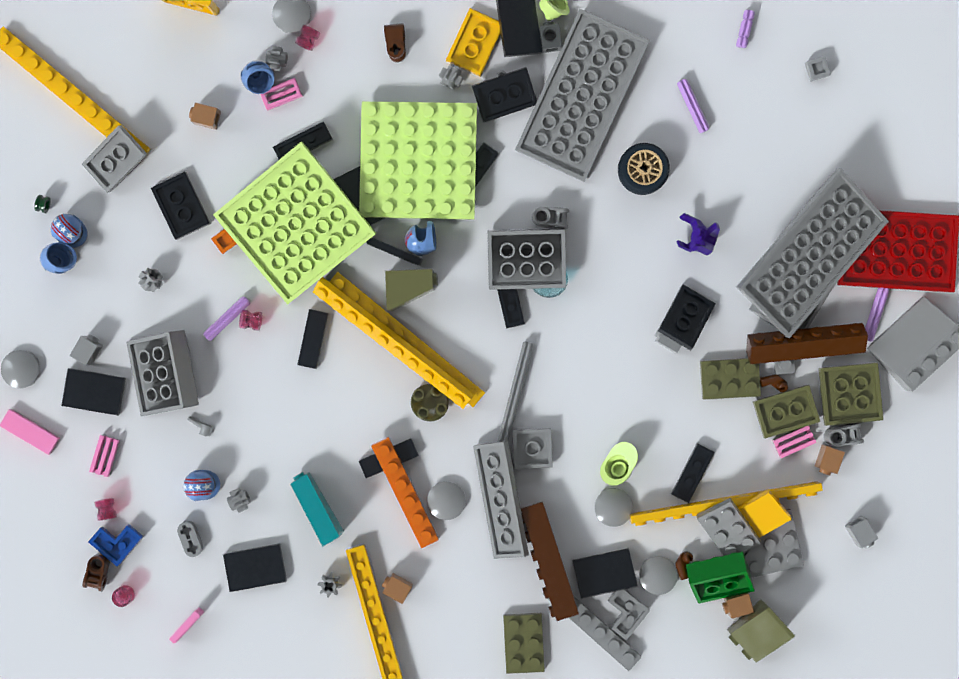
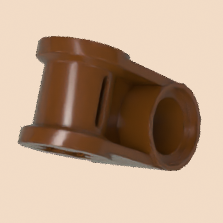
M404 24L384 25L387 53L393 62H402L406 57ZM395 49H399L397 55H394Z
M97 553L88 560L82 583L83 588L92 587L100 592L104 590L110 560L103 554ZM96 559L102 562V567L96 564Z

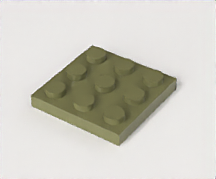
M878 363L818 368L825 426L884 420Z

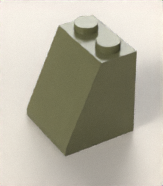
M432 269L385 271L387 310L394 311L434 291V286H438L437 273H434Z
M759 600L753 606L754 613L742 616L727 629L731 634L729 639L736 646L740 644L743 647L741 652L748 660L752 658L756 663L795 637L789 628L762 600Z

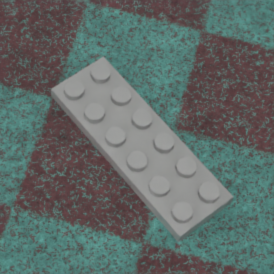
M508 441L474 445L473 448L494 559L526 557L529 555Z

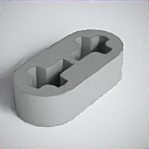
M191 521L181 523L178 526L177 532L184 552L189 557H196L203 551V544L198 530ZM184 525H186L187 528H191V531L189 532L190 538L187 532L183 533V529L185 528ZM191 541L194 546H198V549H196V553L194 552V550L190 551L189 547L192 546Z

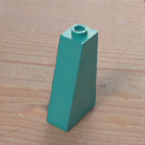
M301 472L293 477L295 481L290 485L321 545L325 546L339 538L344 530L310 472L307 474Z

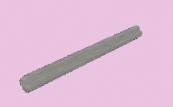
M523 342L497 442L509 440L533 348L532 343Z

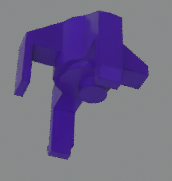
M683 213L680 219L690 223L693 232L691 234V242L686 244L677 240L678 247L688 252L698 251L708 256L713 252L720 231L718 223L715 222L709 228H706L701 220Z

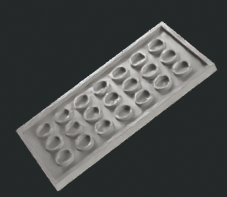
M579 9L515 151L585 182L650 40Z
M836 169L736 287L785 337L790 338L889 221L842 169Z

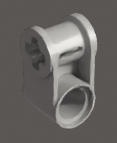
M539 207L533 212L532 221L538 226L567 229L568 225L566 222L569 209ZM536 213H545L546 220L542 222L537 220Z
M852 423L827 429L824 433V440L832 446L864 443L860 433L861 423ZM836 432L838 440L833 442L832 435Z

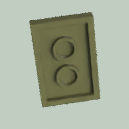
M748 358L700 361L703 400L761 396L759 364H750Z
M809 385L752 401L763 438L765 439L820 422Z
M542 614L503 615L506 674L545 672Z

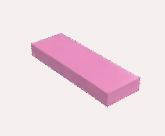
M12 409L8 410L0 424V427L48 455L52 453L60 437Z

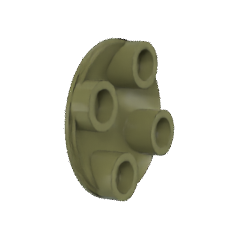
M431 384L418 387L412 394V411L421 420H439L448 410V397Z

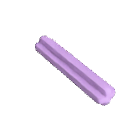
M680 80L677 86L699 133H704L709 130V125L688 80Z
M878 288L865 327L868 334L867 341L871 342L874 340L890 291L889 288Z
M244 296L241 297L203 333L205 338L209 341L213 340L250 305V301Z

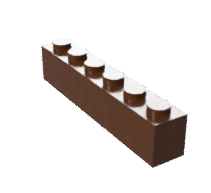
M863 323L797 329L790 338L785 337L780 331L747 334L746 353L750 364L866 353L868 334Z
M543 502L521 508L523 524H526L528 530L525 532L527 543H532L534 550H530L533 561H538L539 565L536 571L539 580H544L546 586L542 588L545 599L549 598L552 605L548 607L551 617H555L556 621L578 615L579 612Z

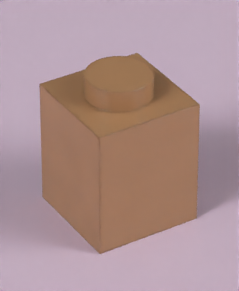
M195 103L194 107L190 109L189 118H191L190 121L193 124L217 130L221 111L215 107Z
M821 445L815 467L820 468L819 472L829 476L831 472L838 474L845 452Z
M393 573L391 577L387 576L382 584L384 590L382 593L403 604L413 584Z
M748 593L724 598L725 602L722 603L724 613L728 614L731 619L754 613Z

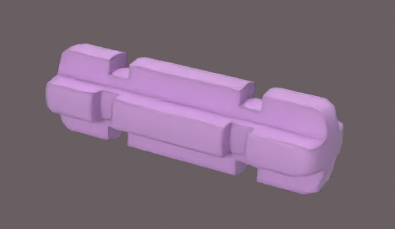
M745 10L743 14L744 20L741 22L739 38L736 46L739 48L747 47V38L750 36L752 21L755 12L752 10Z

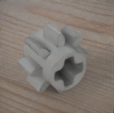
M273 46L272 51L267 50L266 64L270 65L272 70L281 71V67H286L288 54L283 52L282 47Z
M449 65L448 69L443 67L439 74V77L442 78L440 83L450 89H454L455 85L460 87L463 81V77L460 76L462 71Z
M147 268L146 271H142L138 276L141 279L139 284L145 291L155 292L156 289H160L163 285L161 281L163 276L156 269Z
M240 488L229 492L231 496L227 497V502L232 511L237 509L239 513L248 509L247 504L251 503V500L246 490L241 491Z
M332 572L329 577L322 575L324 582H318L317 584L322 587L320 594L326 593L327 598H329L331 593L337 595L338 591L336 588L342 587V584H338L340 577H333ZM332 582L334 584L333 587H326L327 583Z

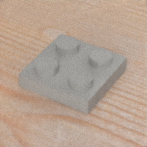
M551 428L513 430L514 469L553 467Z

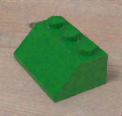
M734 552L730 555L686 564L689 585L698 604L755 592L743 552Z

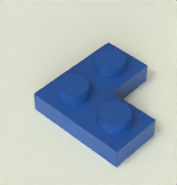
M130 524L124 528L117 538L102 526L88 543L118 567L144 536Z

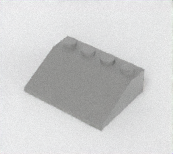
M564 228L487 231L489 290L566 288Z
M922 297L867 349L906 391H914L959 350V326L928 299Z
M185 330L166 332L126 342L141 416L199 405Z

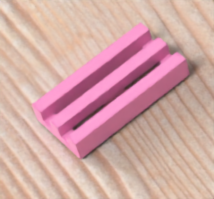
M295 78L275 85L268 92L261 94L267 111L303 97ZM292 84L294 85L293 88H290L268 98H266L265 96L267 94H270ZM295 91L297 92L296 94H293V95H291V96H288V97H286V98H283V99H281V100H278V101H276V102H273V103H271V104H268V102H270V101H273V100H275V99H278V98H280V97H283V96L288 95V94H290V93H293V92H295Z
M809 425L772 440L780 458H784L817 443L813 433L810 431ZM806 431L807 434L779 446L778 443ZM809 438V441L782 452L783 449Z
M100 435L89 472L109 477L120 440ZM104 440H106L99 467L96 469ZM113 442L106 470L103 471L110 443Z
M200 607L197 608L169 640L172 643L180 640L203 615L204 611Z

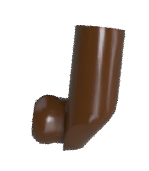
M774 374L760 378L761 387L772 385L780 392L788 390L787 382L779 375Z
M687 551L682 552L675 562L680 580L688 578L686 564L693 561L692 553Z

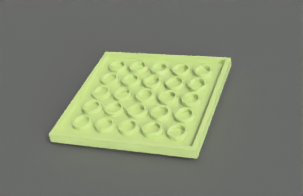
M362 101L359 212L364 218L475 220L477 103Z
M300 142L213 214L287 305L376 234L375 230L303 142Z

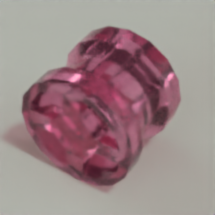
M121 586L113 592L112 601L118 607L127 606L133 601L135 592L130 586Z

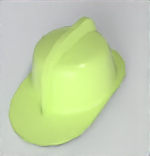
M540 0L539 6L544 12L547 21L559 18L561 15H568L570 12L567 0Z
M620 442L611 449L600 467V475L605 483L619 485L630 478L638 461V452L632 444Z

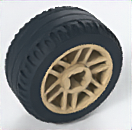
M638 143L631 146L624 152L618 164L620 182L628 191L638 195H648L660 189L666 182L670 172V164L664 151L650 143ZM643 166L645 169L647 168V171L644 172L642 169L640 170V167Z

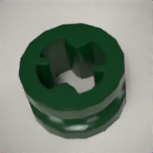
M38 195L34 205L35 211L39 212L41 210L42 213H47L51 203L50 197L46 196L44 198L43 195Z

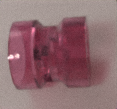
M303 25L301 35L296 38L295 43L304 49L312 51L315 46L314 42L319 38L320 33L307 25Z
M243 309L240 314L239 328H252L255 331H260L262 312L256 311L251 313L249 310Z
M114 498L94 502L95 508L98 509V521L117 517L116 511L112 507L115 504Z

